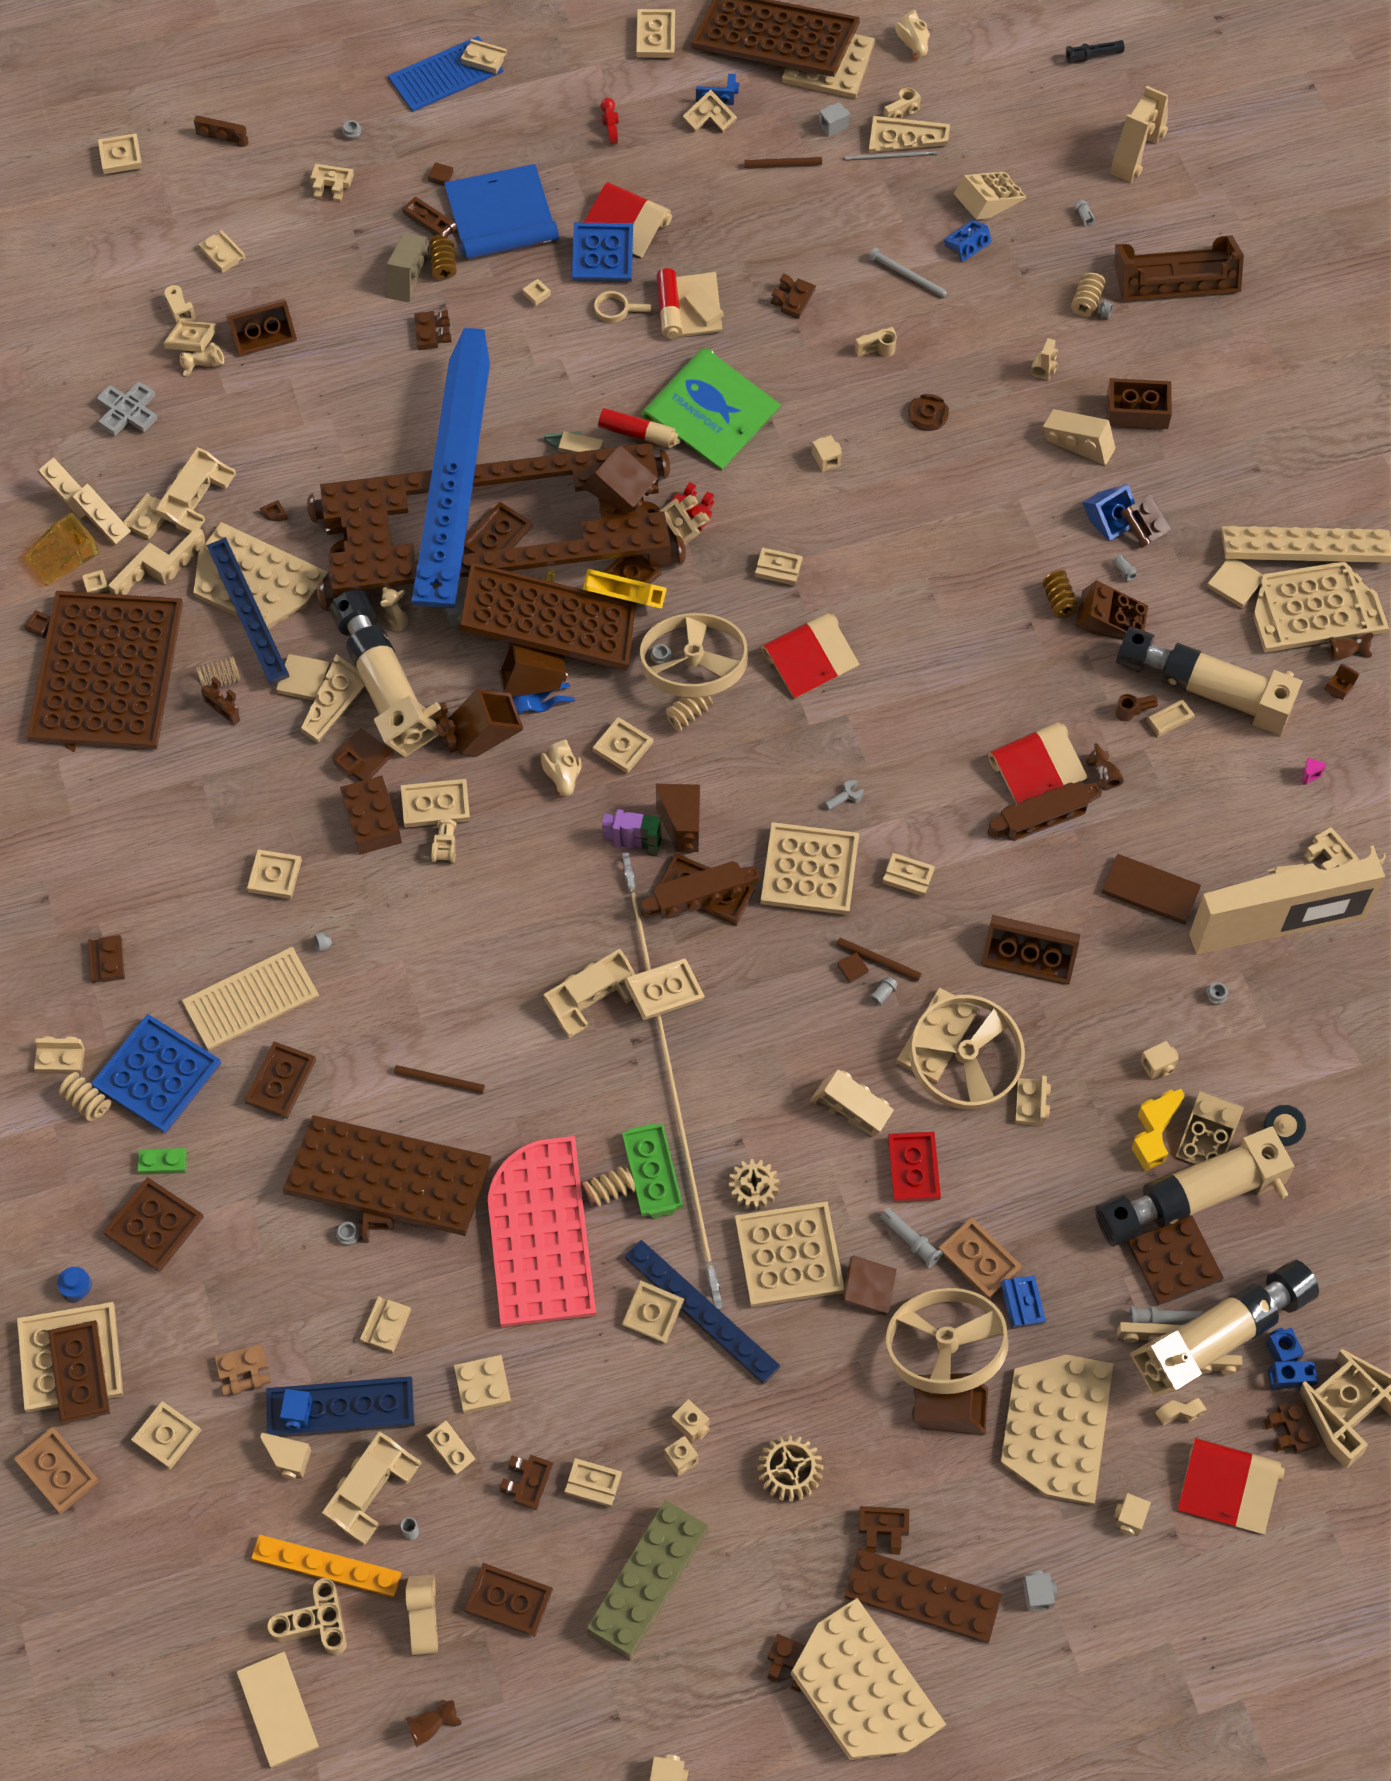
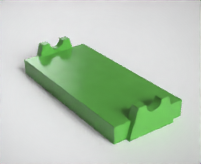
M655 1123L628 1129V1132L622 1133L635 1184L641 1216L650 1215L653 1219H657L663 1215H673L675 1210L683 1208V1203L663 1124L656 1125Z

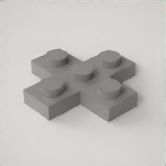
M138 382L126 394L109 385L97 397V402L109 410L98 421L99 426L114 436L128 423L145 432L157 420V415L145 407L155 397V392L141 382Z

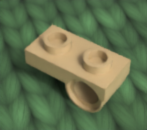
M912 88L901 89L898 101L884 107V117L902 119L920 110L921 96Z
M894 328L881 329L878 332L856 338L855 353L857 357L876 351L883 357L892 356L895 353L897 339Z
M1047 338L1043 351L1036 354L1030 369L1034 377L1049 381L1051 374H1055L1058 364L1055 362L1058 354V349H1055V340Z
M446 1420L425 1435L429 1444L441 1455L455 1475L475 1460V1457Z

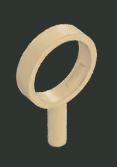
M607 291L600 294L594 303L596 316L606 323L620 322L627 316L628 312H651V304H628L627 298L616 291ZM613 298L620 300L625 305V308L618 315L608 316L601 313L598 306L602 301Z

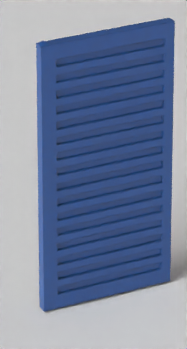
M479 36L472 38L474 40L483 42ZM470 40L394 72L388 75V79L411 111L414 112L503 72V69L500 67L497 74L461 64V57L467 46L470 45Z

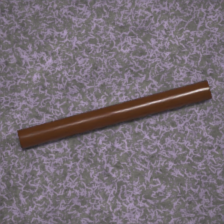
M822 157L744 160V168L822 165Z
M841 937L837 941L836 945L852 953L857 952L859 956L916 981L920 980L922 973Z
M396 1065L394 1069V1074L477 1093L483 1094L485 1089L484 1084Z

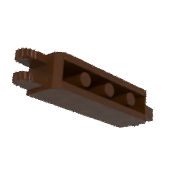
M1081 781L1067 783L1055 791L1048 790L1039 797H1030L1015 806H1006L1001 810L999 817L989 822L987 833L994 839L1007 835L1008 839L1016 841L1086 814L1089 803L1100 798L1102 791L1096 782L1082 785Z
M731 861L659 884L654 890V896L641 901V915L644 918L658 915L661 916V919L667 917L674 918L680 913L696 911L701 906L707 904L714 905L729 897H739L746 892L747 886L760 880L756 865L740 868L738 863Z

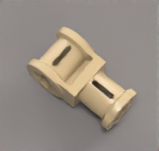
M441 819L437 821L438 835H435L432 844V862L447 860L455 863L456 842L453 834L457 823L451 819Z

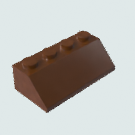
M992 915L981 965L1070 984L1080 934Z

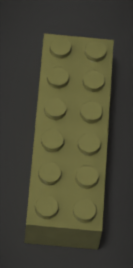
M665 1500L587 1627L588 1636L631 1661L707 1535L708 1525Z

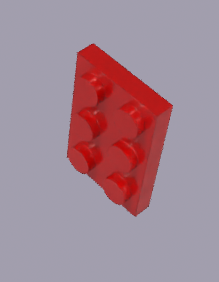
M935 1132L888 1134L893 1202L940 1200L941 1192Z

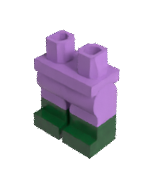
M617 809L616 815L604 814L602 828L604 829L603 839L614 841V847L621 848L622 845L625 848L648 849L649 855L658 856L662 840L660 817L631 812L624 813V810Z

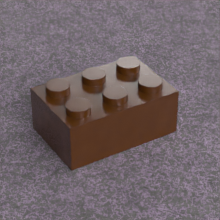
M1109 379L1107 389V420H1109L1110 426L1154 429L1169 428L1172 416L1171 381Z
M383 775L340 787L359 855L402 843Z

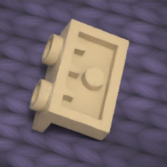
M51 1036L35 1039L37 1052L34 1070L36 1073H82L85 1047L81 1039L71 1036L65 1039H55Z
M1042 1075L1041 1080L1023 1078L1017 1080L1015 1124L1043 1126L1045 1118L1049 1119L1050 1105H1046V1097H1050L1051 1084L1047 1083V1076Z

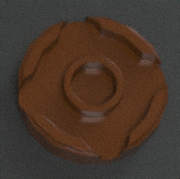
M923 394L917 399L914 398L909 405L908 417L910 422L916 428L923 431L940 429L948 420V405L946 406L944 400L934 394Z

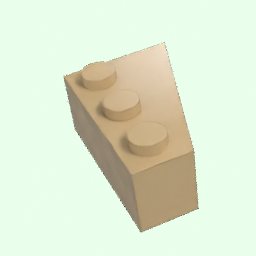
M1053 409L1043 426L1046 441L1106 466L1115 450L1109 420Z
M839 1069L823 1079L810 1100L814 1104H817L819 1101L830 1107L828 1112L834 1115L836 1112L841 1113L849 1118L848 1123L871 1136L876 1135L882 1130L894 1111L886 1100L877 1098L870 1093L871 1091L867 1086L858 1084L849 1073Z

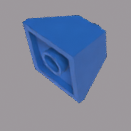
M1128 484L1098 492L1082 502L1090 522L1108 541L1131 528L1126 518L1120 514L1121 511L1135 503ZM1133 511L1132 513L1134 517L1136 518L1137 522L1140 523V520Z

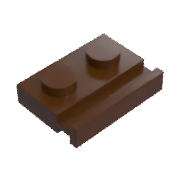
M121 935L98 938V940L88 939L92 984L96 983V981L107 982L125 979Z

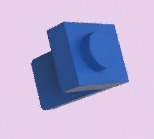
M728 74L727 88L696 86V102L711 89L725 105H734L735 94H739V82H736V74Z

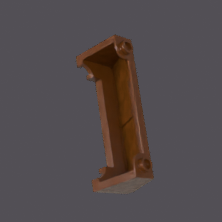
M1233 235L1216 238L1212 244V249L1135 255L1134 248L1130 244H1115L1114 264L1122 300L1134 301L1241 292L1244 254Z

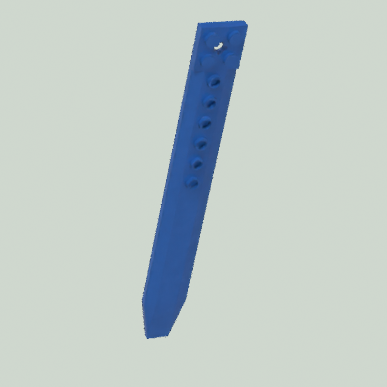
M464 328L449 359L412 597V605L456 607L490 371L485 329ZM436 583H438L439 585H442V586H439L436 590L433 589V586H432L433 584H436Z

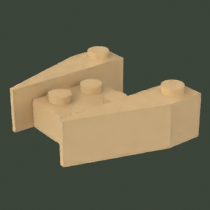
M1149 86L1145 87L1144 96L1132 114H1128L1112 162L1110 175L1132 183L1135 177L1140 176L1143 169L1141 161L1146 140L1157 144L1160 138H1164L1168 131V127H1166L1168 119L1167 94Z
M1342 1349L1336 1359V1362L1342 1368L1316 1390L1305 1381L1301 1386L1299 1395L1328 1451L1347 1469L1364 1454L1368 1446L1352 1428L1378 1405L1391 1416V1375Z

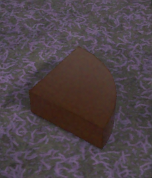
M279 500L259 508L260 513L271 521H284L288 519Z

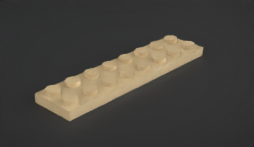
M1222 526L1221 529L1225 559L1391 563V537L1389 530Z

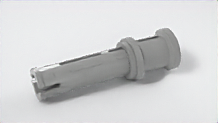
M890 1207L884 1212L891 1219L883 1213L881 1214L880 1219L911 1246V1252L914 1255L918 1254L926 1262L928 1268L933 1267L940 1260L943 1252L936 1250L928 1242L929 1239L926 1236L920 1237Z
M1130 1306L1129 1322L1185 1325L1203 1314V1311L1158 1310L1155 1306H1151L1150 1309H1138L1135 1306Z

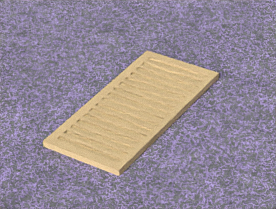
M290 947L183 999L182 1004L188 1011L209 1051L319 997V994L298 958L295 948Z

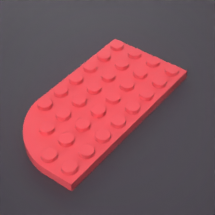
M575 1136L532 1142L518 1149L503 1162L492 1180L488 1193L501 1327L596 1316Z

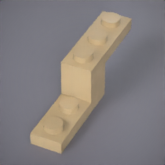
M54 457L37 471L79 519L87 515L114 546L131 531L88 483L81 488Z
M196 527L169 555L149 543L108 585L110 593L127 595L130 588L137 581H140L145 573L165 585L177 575V572L184 565L190 562L191 557L197 551L202 549L206 543L203 531Z
M1120 1322L1117 1329V1339H1124L1125 1342L1129 1343L1137 1342L1138 1340H1148L1150 1342L1157 1337L1175 1331L1183 1325ZM1224 1355L1200 1371L1202 1374L1221 1371L1224 1375H1233L1239 1372L1242 1367V1356Z

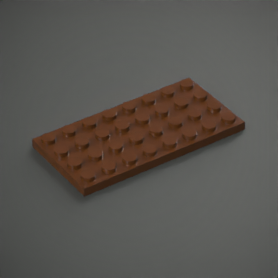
M712 0L691 42V46L693 49L835 77L860 24V17L775 0Z
M471 562L459 630L627 671L636 603Z
M313 1115L284 1185L283 1192L294 1197L466 1236L491 1164V1156Z

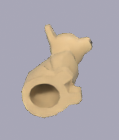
M210 343V346L205 348L203 352H195L194 354L181 353L179 360L180 365L184 369L183 376H189L195 365L204 367L223 365L224 355L221 349L214 343Z
M384 587L382 589V601L380 602V605L385 607L386 614H384V617L392 631H402L409 622L406 612L402 611L398 603L405 595V591L397 592Z

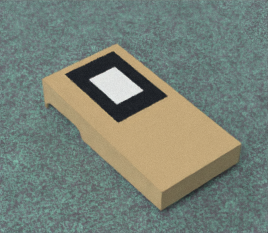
M1370 846L1371 854L1369 857L1329 870L1319 869L1313 863L1280 866L1267 870L1268 874L1274 872L1275 874L1204 893L1189 933L1196 955L1366 918L1385 879L1381 866L1386 857L1385 853L1381 860H1379L1374 846Z

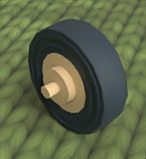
M1279 1105L1267 1113L1264 1120V1129L1273 1126L1283 1146H1291L1303 1138L1306 1131V1120L1303 1113L1296 1107Z

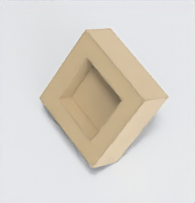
M537 279L523 288V295L537 306L551 296V290Z
M103 570L82 575L87 593H104L109 591Z

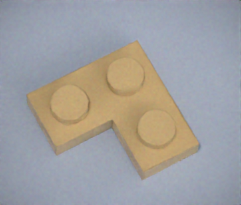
M711 89L683 115V119L695 132L709 119L722 132L737 120L735 114Z

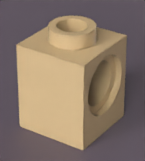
M685 1436L664 1449L665 1459L678 1477L699 1463V1455Z

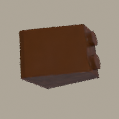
M619 445L582 488L627 514L631 509L634 511L638 509L643 503L641 500L644 494L648 496L655 489L653 484L658 478Z
M510 643L499 669L502 691L511 693V696L515 697L559 690L562 682L566 681L568 675L564 665L565 657L560 654Z
M476 689L448 718V720H453L455 725L454 735L460 754L479 756L524 729L511 693Z
M656 784V810L676 852L685 854L699 852L700 785Z
M973 1373L950 1374V1380L963 1378ZM932 1374L918 1376L930 1379ZM984 1383L971 1390L953 1394L930 1393L914 1387L916 1402L915 1407L912 1409V1418L920 1428L924 1430L986 1435L988 1387Z

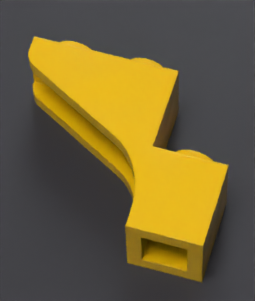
M587 569L583 590L661 609L667 590L665 587Z
M1182 1089L1176 1091L1169 1090L1161 1098L1155 1101L1149 1099L1141 1105L1138 1117L1146 1131L1135 1137L1131 1149L1144 1171L1166 1162L1169 1153L1164 1146L1162 1133L1184 1099Z

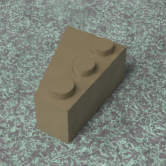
M403 233L387 263V298L410 302L425 257H428L429 254L427 237Z

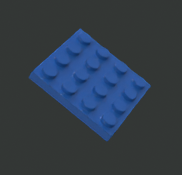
M147 1014L91 1084L92 1088H97L100 1093L166 1134L222 1062L213 1054Z

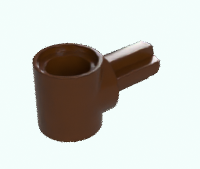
M1123 694L1118 699L1115 711L1116 717L1121 721H1130L1135 715H1139L1140 711L1157 707V697L1150 695L1137 698L1131 694Z

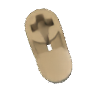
M1199 1398L1188 1404L1172 1400L1159 1408L1155 1414L1163 1425L1175 1419L1191 1423L1202 1416L1207 1409Z

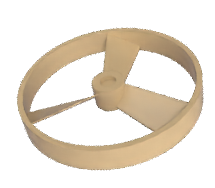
M705 613L676 615L656 624L643 638L640 647L641 668L646 679L661 691L681 697L709 696L731 687L744 674L748 662L747 642L741 630L724 618ZM687 627L689 644L684 648L685 658L649 667L644 659L649 646L661 635L678 628ZM706 627L718 629L732 636L740 644L744 652L741 661L703 651L702 642ZM685 660L688 666H702L722 678L701 684H682L664 679L657 675V673Z
M956 995L936 1002L921 1016L910 1038L909 1059L917 1081L929 1095L950 1107L969 1110L990 1106L1002 1099L1012 1089L1019 1079L1024 1066L1025 1048L1017 1024L1003 1008L982 997ZM970 1003L990 1010V1015L972 1039L964 1040L959 1046L919 1029L922 1021L931 1012L948 1004ZM1006 1028H1009L1017 1047V1069L1009 1087L994 1097L976 1056L982 1046ZM915 1047L955 1053L957 1060L963 1063L970 1102L950 1098L933 1087L919 1067Z
M957 1288L931 1290L910 1299L894 1314L886 1334L889 1360L899 1377L917 1389L937 1394L964 1392L988 1381L1003 1365L1009 1345L1006 1322L996 1305L978 1293ZM962 1302L977 1306L988 1313L955 1329L947 1326L936 1330L914 1312L935 1303ZM902 1322L936 1337L937 1348L940 1353L930 1379L918 1376L907 1370L893 1354V1337ZM1003 1335L999 1352L987 1366L972 1375L950 1380L951 1354L957 1351L959 1345Z

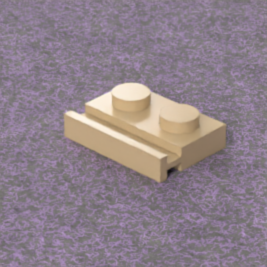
M471 39L470 45L467 46L461 57V64L497 74L504 61V57L507 55V49Z
M220 230L219 234L212 235L198 245L206 257L224 273L237 265L241 259L245 260L246 257L245 253L223 230Z
M146 493L123 523L132 532L149 540L165 521V519L157 516L155 510L161 500L156 497L153 498L150 494Z
M762 548L755 570V577L796 586L803 556Z
M893 853L882 884L925 897L935 866Z
M378 1296L360 1341L393 1354L410 1315L411 1308Z
M575 1458L564 1491L565 1495L612 1508L622 1471Z

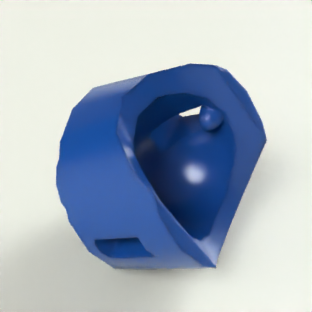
M70 1267L61 1272L57 1285L65 1300L75 1303L89 1293L92 1281L84 1269Z

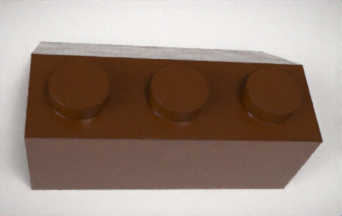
M285 299L226 314L230 332L239 356L297 340Z

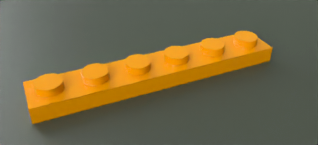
M259 1535L251 1558L255 1562L319 1579L327 1578L334 1583L391 1598L396 1597L402 1577V1572L263 1535Z

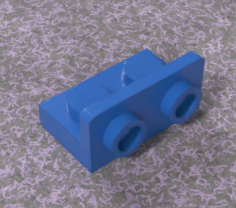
M971 220L943 239L946 247L958 251L960 260L963 262L992 242L988 225L975 220Z

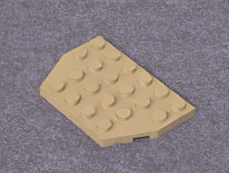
M221 522L198 553L194 596L239 618L207 548L208 544L225 537L229 542L268 629H271L279 622L285 621L289 618V615L299 609L302 611L307 608L317 594L318 583L322 580L325 583L329 575L327 571Z
M1346 562L1263 574L1253 619L1264 653L1328 643L1329 637L1334 639H1353L1358 635H1365L1367 633H1373V635L1388 633L1389 626L1377 593L1373 589H1369L1362 582V578L1357 573H1354Z
M1062 1355L1015 1368L1000 1464L1009 1471H1013L1024 1482L1026 1481L1035 1487L1045 1497L1094 1506L1114 1363Z
M858 1598L816 1625L790 1673L849 1760L862 1759L863 1757L876 1758L882 1755L896 1754V1756L905 1755L946 1726L942 1717Z

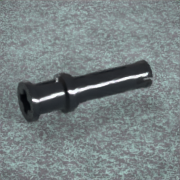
M1119 40L1096 45L1084 43L1078 47L1067 46L1066 59L1070 64L1077 60L1088 61L1090 57L1123 53L1125 50L1124 42Z

